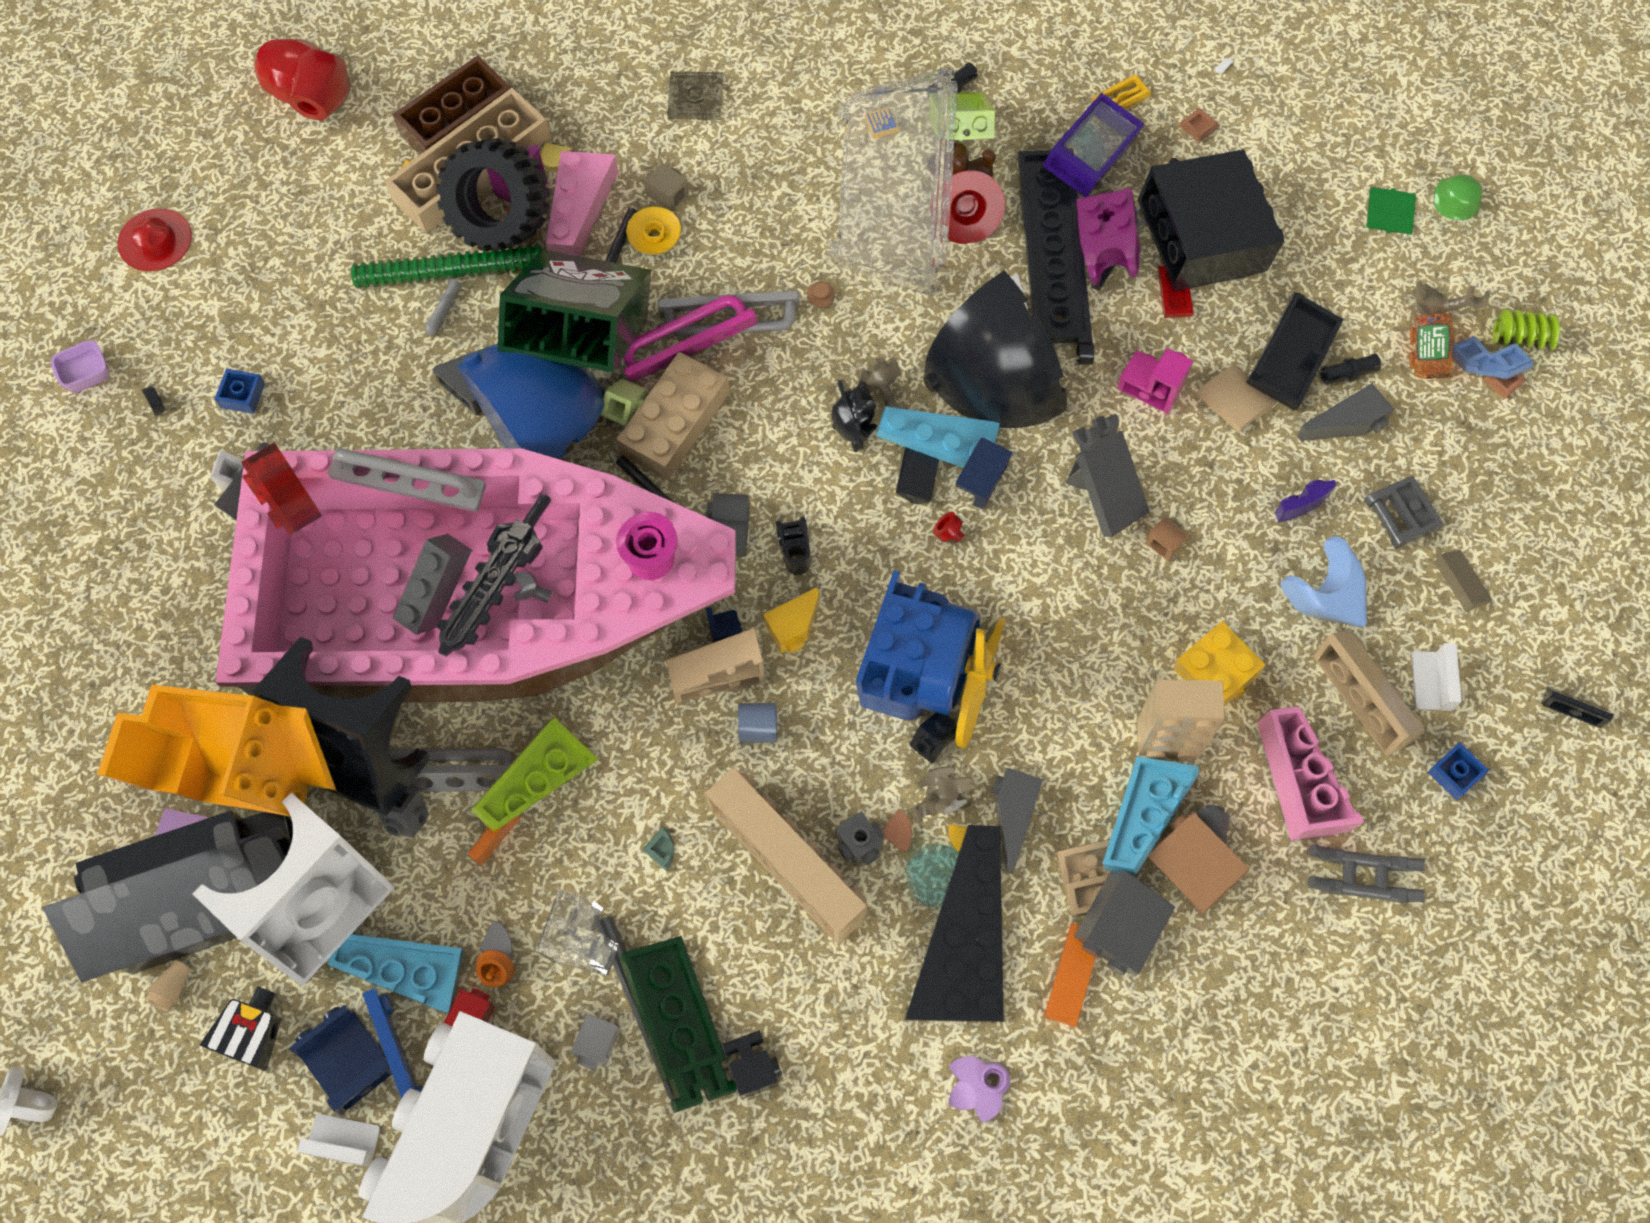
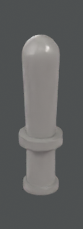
M450 279L444 294H440L438 298L440 302L425 325V331L428 335L433 336L439 332L450 306L453 307L455 304L454 298L462 288L460 282Z

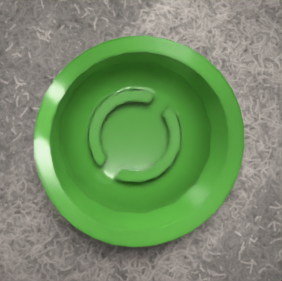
M1459 174L1451 178H1445L1435 188V208L1440 214L1449 219L1467 220L1473 217L1481 207L1482 187L1479 181L1472 176Z

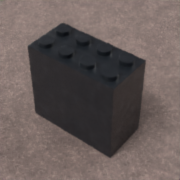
M1244 149L1152 166L1137 199L1174 291L1266 272L1285 242L1283 231L1278 227L1274 218L1273 208L1268 205L1263 186L1258 182L1254 173L1253 163L1248 159Z

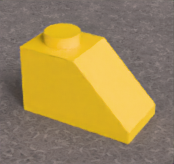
M817 587L763 614L764 625L781 654L786 651L794 653L804 647L805 641L808 640L820 604V592Z

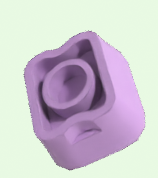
M91 340L58 352L50 361L58 383L72 393L80 392L105 381L109 377V370L101 349L96 342Z

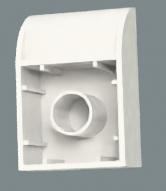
M461 1011L453 1026L443 1022L440 1023L431 1035L424 1053V1062L433 1065V1069L422 1092L410 1088L402 1097L393 1116L392 1129L402 1133L389 1160L381 1156L375 1158L362 1180L359 1197L369 1201L362 1218L378 1223H463L479 1213L499 1191L556 1061L535 1042Z

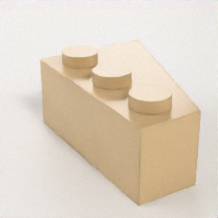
M755 628L687 653L676 654L671 659L666 660L676 703L765 682L763 659Z

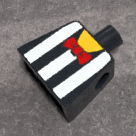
M257 986L249 1004L231 999L202 1040L200 1046L266 1072L282 1018L267 1012L276 993Z

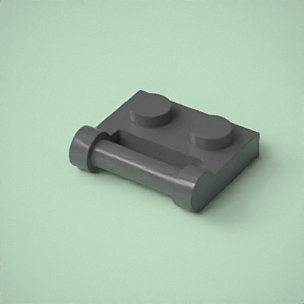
M1413 475L1377 490L1364 499L1368 507L1374 509L1392 538L1390 542L1395 549L1440 529L1444 524ZM1384 500H1390L1408 528L1407 531H1401L1384 504Z

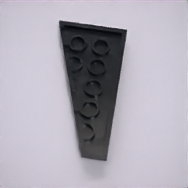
M968 825L904 1021L1004 1022L1000 826Z

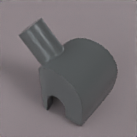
M518 570L513 573L516 577L514 583H519L522 586V589L513 595L516 601L534 597L543 602H548L552 591L538 586L535 576L530 571Z

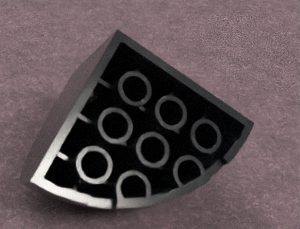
M1005 270L974 292L941 328L928 351L923 381L929 391H936L950 407L967 418L1000 423L999 428H1023L1044 423L1065 412L1067 393L1066 389L1060 386L1059 379L1064 377L1053 344L1038 316L1032 317L1024 304L1028 301Z

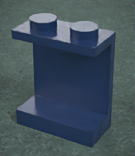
M343 1005L341 1008L339 1006L327 1012L323 1017L324 1021L314 1029L309 1028L300 1033L295 1039L296 1043L289 1048L293 1054L303 1060L329 1097L327 1103L332 1110L341 1115L392 1075L385 1054L353 1010L346 1005Z

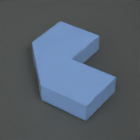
M1475 336L1450 346L1449 352L1465 372L1502 379H1509L1531 369L1534 362L1517 343L1491 354Z

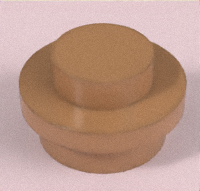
M815 282L807 290V299L815 307H827L834 301V288L827 282Z

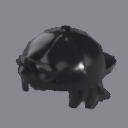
M840 379L838 380L841 397L832 406V427L834 430H837L842 438L851 442L854 452H858V450L864 449V442L868 440L869 435L878 427L876 424H871L875 415L876 404L870 396V391L865 382L860 381L858 386L851 390L846 381Z

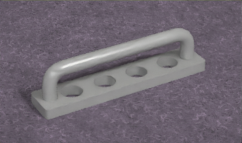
M799 291L732 294L740 298L746 307L784 305L785 309L783 319L757 321L755 326L740 333L786 330L795 321V304H800ZM726 295L658 299V307L660 313L664 312V322L667 323L675 319V312L692 311ZM718 324L688 325L671 334L679 337H690Z
M337 448L333 453V460L328 471V475L333 480L474 512L479 510L486 489L485 482L480 479L343 448ZM357 466L371 468L370 472L365 476L355 475ZM387 472L400 475V478L394 483H387L384 480ZM416 479L430 482L429 486L423 490L414 488ZM445 486L459 489V492L452 497L445 496L443 493Z
M501 748L421 749L428 752L429 761L499 760L503 762V765L425 766L408 788L419 790V792L487 791L515 758L511 752ZM389 749L391 760L404 758L416 749ZM487 776V777H491V778H493V779H492V780H485V779H482V778H480V777ZM419 777H426V778H429L430 780H428V781L421 780V779H419ZM449 777H458L462 780H453Z

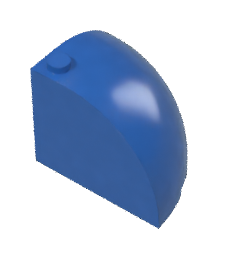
M498 344L490 346L479 353L473 352L464 357L463 362L457 365V368L498 439L506 448H522L561 459L567 454L565 448L570 443L580 442L588 434L599 419L604 408L602 400L604 391L589 368L544 360L526 354L497 351Z

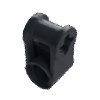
M805 516L790 522L781 523L780 520L775 521L779 546L782 549L786 569L794 575L806 573L811 566V553ZM794 555L803 556L800 560L791 559Z

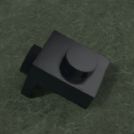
M935 712L919 726L909 745L932 764L937 760L941 751L955 740L957 723L948 715Z

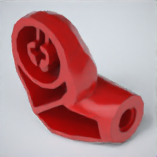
M298 38L270 40L258 49L254 60V68L261 88L273 95L277 100L290 104L296 112L305 118L323 121L346 101L350 93L351 83L346 63L339 56L322 50L315 43Z

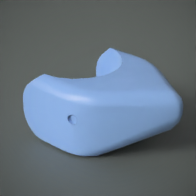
M1332 536L1324 542V550L1329 560V574L1326 576L1325 582L1321 587L1314 590L1302 579L1296 576H1287L1281 581V588L1294 608L1304 615L1326 621L1364 627L1367 625L1366 577L1363 567L1347 541L1341 537Z

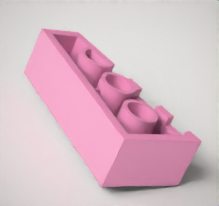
M561 151L545 243L547 250L581 256L591 234L592 227L595 221H597L604 201L607 199L610 188L619 173L615 154Z
M1296 706L1275 709L1265 714L1257 724L1290 840L1297 841L1351 832L1364 823L1360 813H1356L1348 799L1351 797L1345 786L1341 787L1332 771L1334 767L1329 758H1325L1318 747L1319 740L1301 708Z

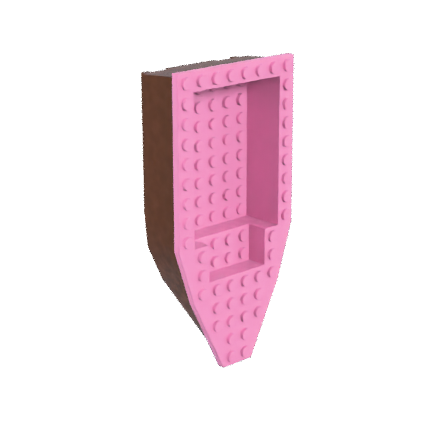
M522 448L351 450L483 480L486 484V489L477 512L333 480L328 475V471L333 460L332 455L336 450L245 451L215 683L219 687H238L246 694L254 696L252 692L254 688L300 637H303L312 642L314 649L306 664V682L317 692L329 697L352 699L371 695L391 684L398 676L409 679L412 687L403 703L484 702L539 696L599 670L670 623L734 594L736 531L611 474ZM357 466L355 475L365 476L370 472L371 468ZM387 472L384 480L387 483H394L400 478V475ZM416 479L414 488L423 490L429 486L430 482ZM445 486L443 493L445 496L452 497L459 492V489ZM541 493L550 497L551 502L533 528L543 549L531 565L527 562L525 567H517L514 571H530L535 576L538 586L552 591L547 603L534 597L516 601L513 595L522 589L521 584L514 583L513 586H505L501 591L504 599L500 606L492 605L488 611L491 616L488 624L479 625L475 633L479 637L475 644H466L463 648L453 651L447 657L438 653L441 645L439 641L441 631L438 628L415 635L393 619V615L426 539L450 534L472 550L442 617V620H448L453 613L449 606L454 600L461 601L466 593L462 586L466 581L475 580L479 574L475 567L479 562H487L491 556L486 544L498 524L515 522L516 519L523 521ZM642 512H656L664 515L672 522L677 534L678 541L677 549L674 553L673 567L665 576L655 580H644L635 576L628 564L620 557L616 547L617 534L623 523Z

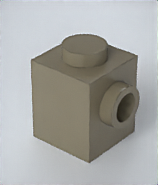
M662 162L655 170H651L644 180L647 196L670 211H673L689 194L687 179L677 169L669 168Z

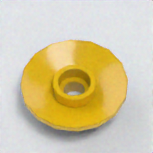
M652 206L641 209L633 214L628 221L626 234L629 243L634 249L644 254L656 255L665 253L676 245L680 239L681 226L679 219L673 212L663 207ZM652 233L659 234L658 236L654 237L650 236Z

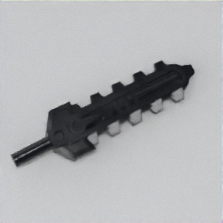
M541 493L523 521L516 519L515 522L498 524L486 544L491 556L487 562H479L475 570L479 574L475 580L466 581L462 586L466 593L461 601L454 600L449 606L453 611L449 619H441L436 625L441 631L439 634L441 645L438 651L440 655L447 657L453 651L463 648L466 644H475L479 637L475 633L479 625L488 624L491 619L488 611L492 605L500 606L504 599L501 591L505 586H513L516 580L513 573L516 568L525 567L527 562L531 565L539 555L543 547L533 528L551 502L550 497Z

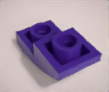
M1314 480L1305 486L1300 498L1297 495L1284 498L1275 511L1278 523L1300 517L1321 505L1336 486L1335 480L1325 482L1323 480Z

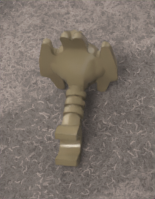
M1418 281L1414 296L1416 298V306L1423 317L1427 319L1432 318L1433 321L1431 323L1444 324L1441 319L1436 320V317L1443 318L1448 311L1468 306L1483 308L1488 303L1490 292L1486 291L1484 296L1475 297L1473 295L1475 286H1471L1465 296L1444 301L1443 295L1427 284L1422 285V282Z
M892 357L890 363L887 364L884 358L874 359L873 363L867 368V371L865 368L861 369L859 382H865L869 391H873L872 387L879 389L886 407L902 409L899 404L897 405L891 389L888 387V383H894L896 378L901 375L895 357Z
M954 766L939 767L928 771L927 777L918 783L920 788L928 786L926 797L921 803L910 809L914 822L921 823L923 822L922 817L926 815L935 816L937 811L946 815L964 806L967 803V798L959 799L958 795L961 792L975 789V784H972L973 778L951 777L949 774L956 770Z

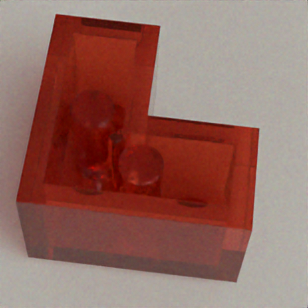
M275 442L241 461V464L247 471L246 474L242 475L243 479L261 505L269 504L272 510L267 512L277 529L283 526L290 536L322 517L316 504Z

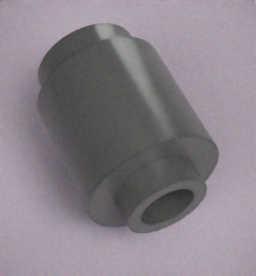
M1206 805L1205 808L1199 809L1197 816L1226 843L1230 815L1225 813L1223 807L1217 805Z

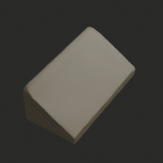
M1461 550L1439 555L1434 563L1465 612L1492 601L1489 593Z

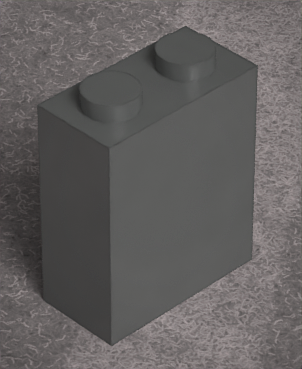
M1111 871L1075 933L1074 938L1083 943L1082 949L1094 957L1101 956L1108 961L1107 967L1115 973L1123 976L1125 973L1139 974L1171 917L1175 906L1127 871Z

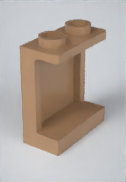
M1193 812L1188 817L1182 814L1170 826L1174 831L1165 839L1160 836L1148 855L1147 860L1153 863L1193 904V907L1203 915L1250 868Z

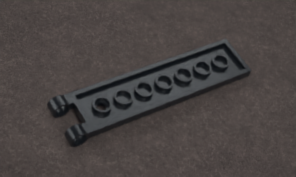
M1051 150L1018 151L1017 159L1032 317H1039L1052 344L1077 343L1078 365H1092L1094 362V345L1084 255L1079 235L1077 191L1043 166ZM1058 314H1062L1065 316L1066 319L1058 320L1055 318V316Z

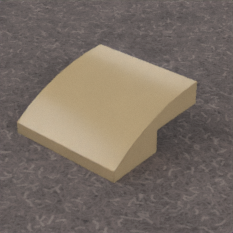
M1235 364L1203 385L1198 390L1197 396L1239 433L1254 419H1259L1277 401L1248 385L1246 381L1249 376Z
M1110 839L1055 851L1072 915L1088 912L1111 872L1105 870L1103 866V860Z

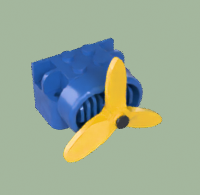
M894 570L856 678L860 706L910 721L921 716L924 709L949 715L956 707L966 675L968 674L961 700V710L955 736L956 747L965 749L973 734L980 708L985 698L988 681L993 680L997 682L1002 664H997V662H994L1007 619L998 617L985 643V630L979 629L980 613L977 610L949 603L944 595L928 591L927 584L920 582L918 587L902 584L900 572Z

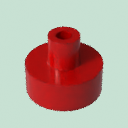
M948 512L937 521L933 528V534L942 542L953 539L957 543L964 536V533L960 531L963 521L954 512Z

